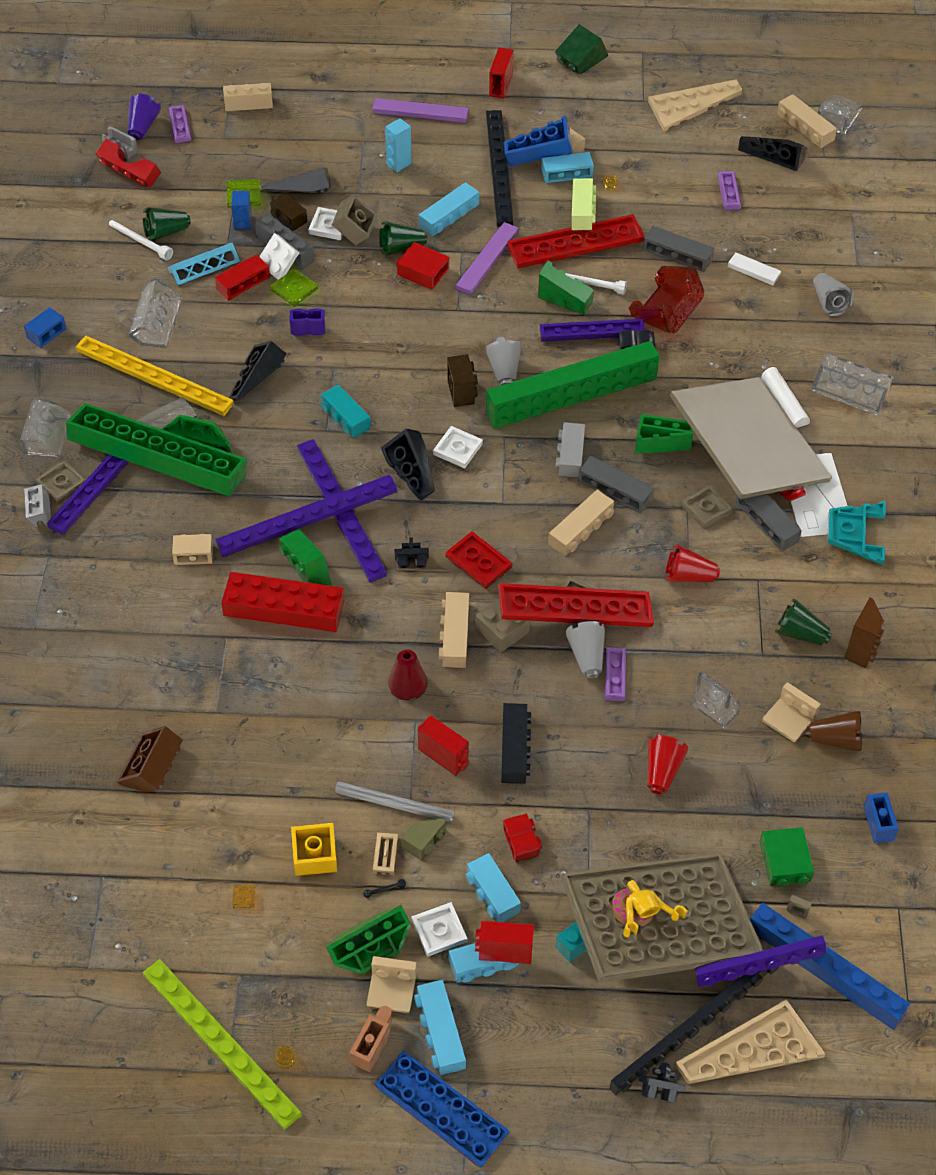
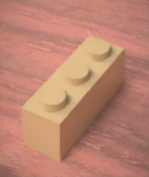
M271 83L223 86L225 111L273 108Z

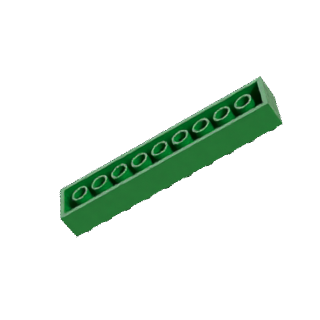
M648 341L487 389L486 415L495 429L651 382L657 379L660 355L652 342Z
M84 403L66 422L67 440L226 496H230L246 477V458Z

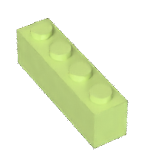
M573 179L572 230H592V223H595L596 185H593V179Z

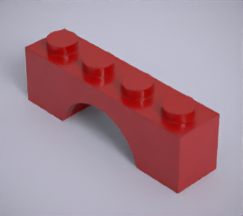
M105 139L95 153L99 158L100 164L105 167L107 165L110 166L116 173H123L126 178L136 180L143 187L146 185L151 188L162 173L156 164L145 158L135 163L123 162V150L118 144L108 139Z

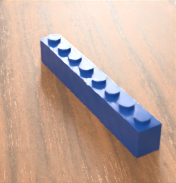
M764 903L759 906L750 918L757 936L774 948L814 938ZM827 946L826 955L816 959L802 960L797 963L893 1030L896 1029L904 1018L911 1004Z

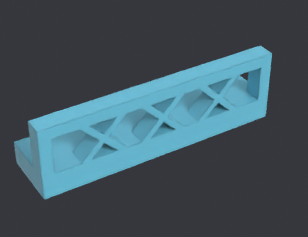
M229 243L168 267V271L170 274H173L177 285L238 263L240 260L233 243ZM231 251L234 260L228 262L223 257L225 253ZM209 259H218L217 267L213 268L207 265ZM195 264L204 266L201 273L198 274L192 271ZM183 269L188 274L185 279L180 280L177 271Z

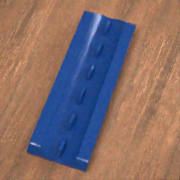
M404 1050L375 1083L379 1091L478 1167L482 1168L496 1148L510 1133L507 1128Z

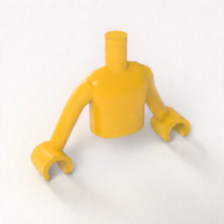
M634 880L627 883L632 894L626 900L627 923L623 931L625 937L630 936V930L635 935L638 931V924L634 922L633 908L641 918L653 916L661 908L671 914L673 921H678L679 915L685 919L687 913L685 907L679 905L672 909L662 902L654 891L640 890Z

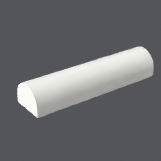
M771 367L765 370L761 380L796 428L808 425L810 423L809 417L778 369Z

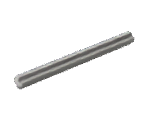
M340 781L337 782L335 792L338 794L434 819L443 818L449 823L454 818V811Z

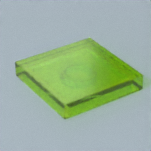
M259 179L226 181L228 208H231L233 191H249L251 206H261Z
M295 268L270 286V291L293 307L318 290V284Z

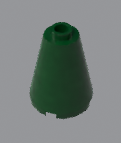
M153 207L143 209V213H146L145 218H142L145 236L150 237L148 239L150 241L185 230L191 224L190 216L186 212Z
M388 221L382 222L384 227L380 228L379 245L383 247L384 252H381L383 255L404 252L414 242L423 246L427 243V235L424 234L423 230Z
M793 598L791 601L794 604L786 607L778 622L781 627L779 630L776 628L775 633L820 646L823 643L827 644L832 636L829 633L830 628L798 600Z

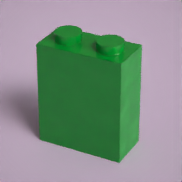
M804 828L762 831L759 842L769 885L783 887L793 883L802 885L811 882L814 869Z

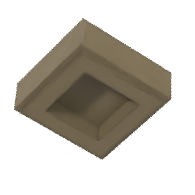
M791 895L786 910L802 918H807L812 903Z

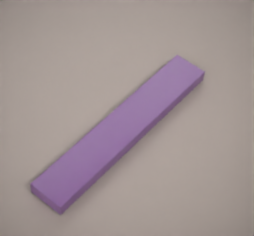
M375 98L372 108L373 113L462 123L467 122L469 108L380 98Z
M504 222L456 284V289L471 295L505 251L507 241L513 240L517 235L519 228Z

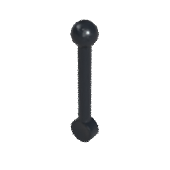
M400 879L395 884L374 890L366 889L363 895L369 898L372 894L396 887L402 889L406 886V881Z

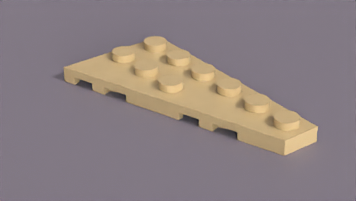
M736 79L649 96L648 103L662 130L665 132L669 127L673 125L676 127L680 125L681 121L690 120L706 112L712 106L714 108L719 106V103L722 101H729L741 95L742 88Z
M785 1000L677 1061L675 1066L687 1084L824 1058L825 1052L789 1002Z

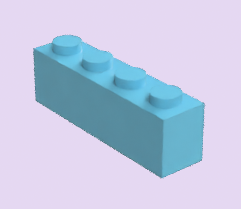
M465 182L418 215L419 228L432 237L467 212L476 208L479 205L480 192Z
M443 980L417 986V994L414 995L417 1008L421 1007L423 1013L420 1015L422 1028H427L428 1035H425L428 1049H433L434 1055L431 1056L433 1068H438L440 1076L465 1070L466 1059Z

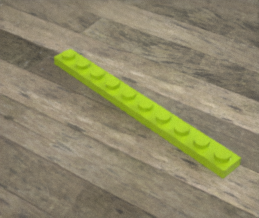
M160 959L142 972L147 981L283 1130H286L302 1116L301 1111Z

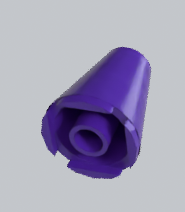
M139 93L137 96L132 95L129 100L128 135L134 137L135 140H140L144 137L160 113L161 106L155 102V98Z

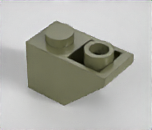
M442 818L414 822L401 837V848L422 861L426 855L429 856L433 852L437 841H441L447 833L446 820Z

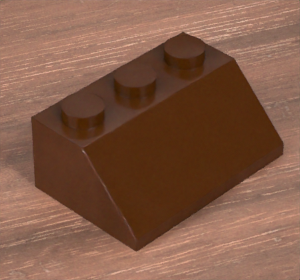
M869 597L854 625L844 658L864 668H867L869 662H874L878 653L877 650L881 644L880 640L885 631L882 629L884 620L873 598Z
M166 726L143 732L117 783L145 793L158 790L163 785L165 774L172 767V760L180 751L183 739Z

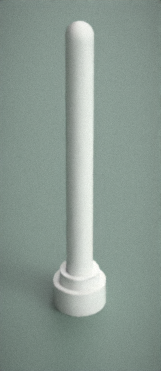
M113 220L109 221V225L112 228L158 252L160 258L165 261L171 259L173 255L172 248L159 246Z
M565 274L571 279L575 280L576 278L584 284L613 289L617 294L624 295L626 292L627 281L620 280L614 283Z

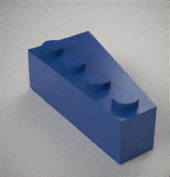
M566 115L560 117L561 120L555 123L553 121L547 123V126L538 129V127L532 129L527 135L523 133L505 141V155L509 166L542 160L545 157L573 153L570 127Z

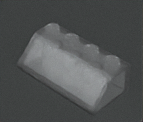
M157 277L147 282L142 287L127 336L141 346L166 348L182 296Z
M827 353L820 365L811 391L878 415L891 390L894 377Z

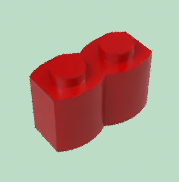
M527 813L504 819L503 830L515 863L538 857L540 849H542L540 837H536L533 832L536 831L533 819H529Z

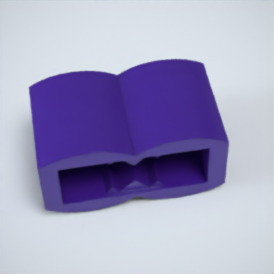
M318 308L290 310L289 321L292 335H323L326 333L325 310Z

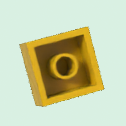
M333 823L291 827L295 876L337 872Z

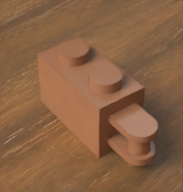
M380 1007L375 1017L369 1015L349 1053L350 1064L368 1072L372 1071L390 1036V1022L392 1020L390 1007Z

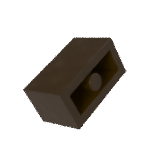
M284 193L270 202V213L273 218L278 219L292 232L308 222L307 210L288 194Z

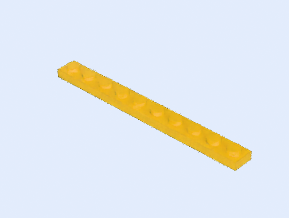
M85 336L76 346V351L219 415L225 416L234 405L233 400L91 337Z

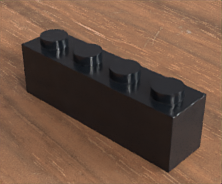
M503 703L501 783L526 784V776H530V764H526L527 758L531 756V746H527V741H531V729H527V724H531V712H527V704Z

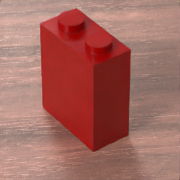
M498 48L489 72V96L505 98L513 76L514 50Z
M414 242L411 247L407 248L405 254L397 260V275L433 290L449 270V256Z
M432 715L418 727V750L455 776L467 768L469 764V741Z
M481 921L480 929H476L475 952H479V960L531 964L534 925Z

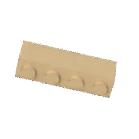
M792 94L779 101L777 115L819 148L835 140L837 128Z
M596 490L549 532L548 545L563 556L574 552L579 543L587 540L591 532L599 529L603 521L611 518L614 513V501L599 490Z
M446 592V600H442V611H445V615H441V627H444V631H440V643H443V648L439 647V659H442V667L466 668L469 593Z

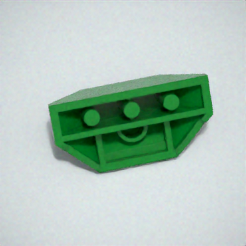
M180 414L162 427V430L232 453L229 440L221 427L214 422Z
M398 905L377 913L339 934L325 947L336 967L364 974L372 969L373 956L391 959L400 954L411 923L402 905Z

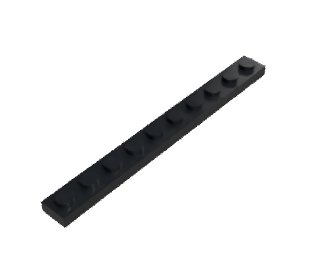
M502 110L486 111L496 225L501 227L504 222L513 225L507 158L504 148L505 137Z
M778 968L759 971L754 975L741 976L614 1077L610 1083V1090L615 1095L620 1091L626 1092L633 1085L632 1082L639 1078V1074L647 1075L650 1067L654 1064L656 1066L661 1064L670 1051L676 1052L683 1045L682 1042L685 1039H692L696 1036L700 1027L704 1024L705 1026L711 1024L716 1018L715 1015L720 1011L722 1013L726 1012L735 999H742L750 987H757L763 981L765 975L768 973L770 975L773 974Z

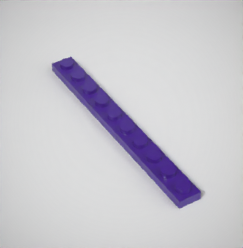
M314 439L298 444L297 450L323 498L341 493L342 490ZM351 509L333 516L369 583L387 577L384 566L353 510Z
M389 474L215 540L221 556L225 557L397 493V487Z

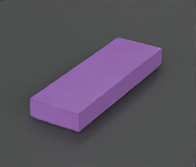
M185 106L169 107L175 143L191 141Z
M718 172L724 210L741 209L735 172Z
M606 647L605 700L625 701L626 648Z

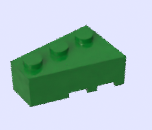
M547 261L539 273L538 298L584 315L593 302L594 290L576 278L575 280L565 275L566 271H559L551 266L552 262Z
M641 414L634 454L691 450L694 431L686 420Z
M300 529L279 538L281 554L288 559L303 582L332 585L324 554Z

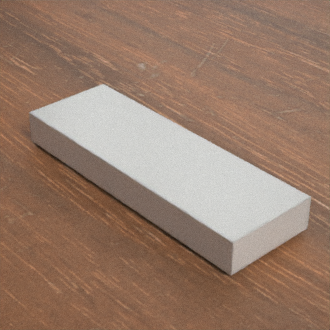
M736 252L727 266L770 285H774L781 275L780 270Z

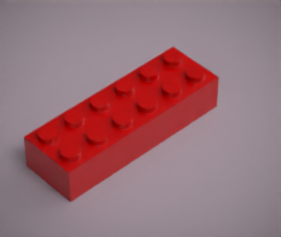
M230 571L221 604L223 616L337 632L345 600L344 588Z

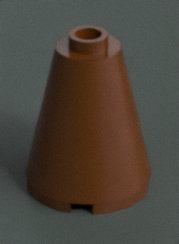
M854 711L813 721L811 726H807V737L811 738L814 743L861 751V712Z

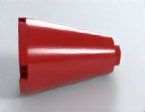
M675 544L673 546L676 549L674 552H670L665 573H669V577H665L666 581L714 582L715 579L719 578L720 568H718V564L681 545Z
M656 735L655 739H652V736L649 737L647 787L654 794L661 795L663 792L668 791L688 752V745L686 743H683V746L678 744L679 739L664 735Z

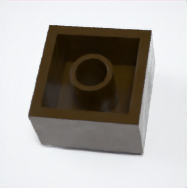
M468 354L447 357V382L454 407L475 404V397L478 396L477 387L475 386L478 385L477 375L473 374L474 363L470 361Z

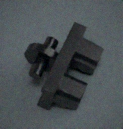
M409 537V543H402V549H394L395 560H397L399 569L408 568V559H416V567L418 568L426 567L427 558H429V547L421 548V542L413 543V537Z
M661 1063L658 1068H653L652 1073L657 1075V1077L639 1074L638 1081L643 1083L642 1095L645 1097L656 1099L658 1087L663 1088L661 1099L675 1103L678 1091L684 1092L685 1085L669 1080V1078L675 1077V1072L671 1071L668 1063Z

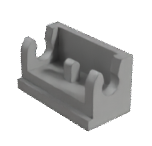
M111 126L107 128V138L105 134H102V143L105 139H108L120 146L124 152V160L128 161L137 153L134 137Z
M42 484L24 489L26 519L30 520L34 527H38L37 521H43V524L48 526L47 523L51 519L49 494Z

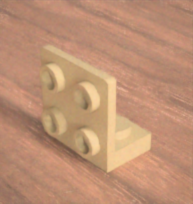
M787 682L782 688L780 699L763 717L762 722L792 742H796L807 729V726H810L811 722L817 717L821 704Z
M373 956L372 978L367 1008L379 1009L382 1006H388L393 1012L410 1013L417 975V962Z

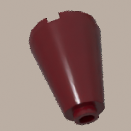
M408 649L398 653L388 678L391 694L405 701L414 697L416 699L425 693L427 688V677L414 651Z

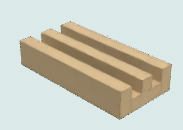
M377 832L373 874L381 872L384 875L386 873L394 875L398 834ZM381 839H385L382 867H380L378 863ZM390 839H393L390 867H386Z

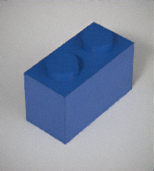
M233 191L231 208L234 229L251 230L252 210L250 192Z
M50 307L24 326L27 339L40 348L67 329L64 317Z
M888 792L867 795L863 808L873 842L894 841L899 828Z

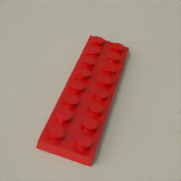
M634 214L592 223V230H572V227L509 240L507 241V247L517 269L547 263V261L551 262L644 242L645 236Z
M499 583L498 586L501 619L560 623L596 621L600 625L653 627L654 624L650 595L646 591Z

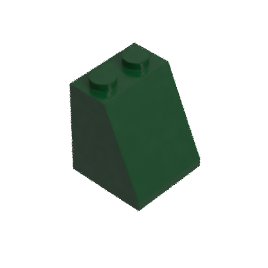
M580 24L555 51L557 61L560 64L567 65L572 72L576 71L579 74L584 73L608 57L602 38Z

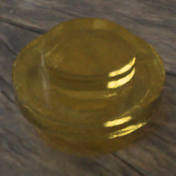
M606 175L602 179V184L604 188L613 190L618 185L619 180L614 175Z
M289 1046L278 1048L274 1054L276 1065L283 1069L292 1067L297 1059L295 1050Z

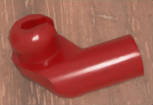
M803 487L796 490L779 491L780 495L788 501H793L806 495Z

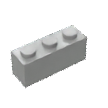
M564 422L563 430L559 429L558 440H562V443H558L557 454H560V457H556L555 468H559L558 476L579 477V469L582 465L585 424Z

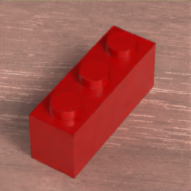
M256 254L216 276V289L229 301L270 278L269 265Z

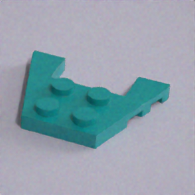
M881 501L874 505L866 503L860 507L845 506L829 509L827 543L883 565L885 562V547L865 544L866 517L884 519L886 515V502Z

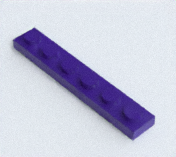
M643 319L540 324L539 330L541 342L618 338L621 331L631 330L638 332L645 330Z
M108 455L47 523L48 528L64 535L129 461Z
M822 935L695 968V975L698 987L704 985L711 986L716 982L724 980L730 981L743 975H754L759 971L773 970L787 964H797L802 960L819 958L822 955H826V942Z

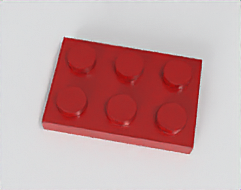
M473 531L445 552L446 558L485 589L513 567L511 561Z

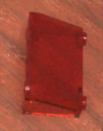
M661 266L655 274V282L658 288L644 305L640 301H634L628 308L632 317L643 319V322L664 332L677 333L702 301L704 288L696 267Z

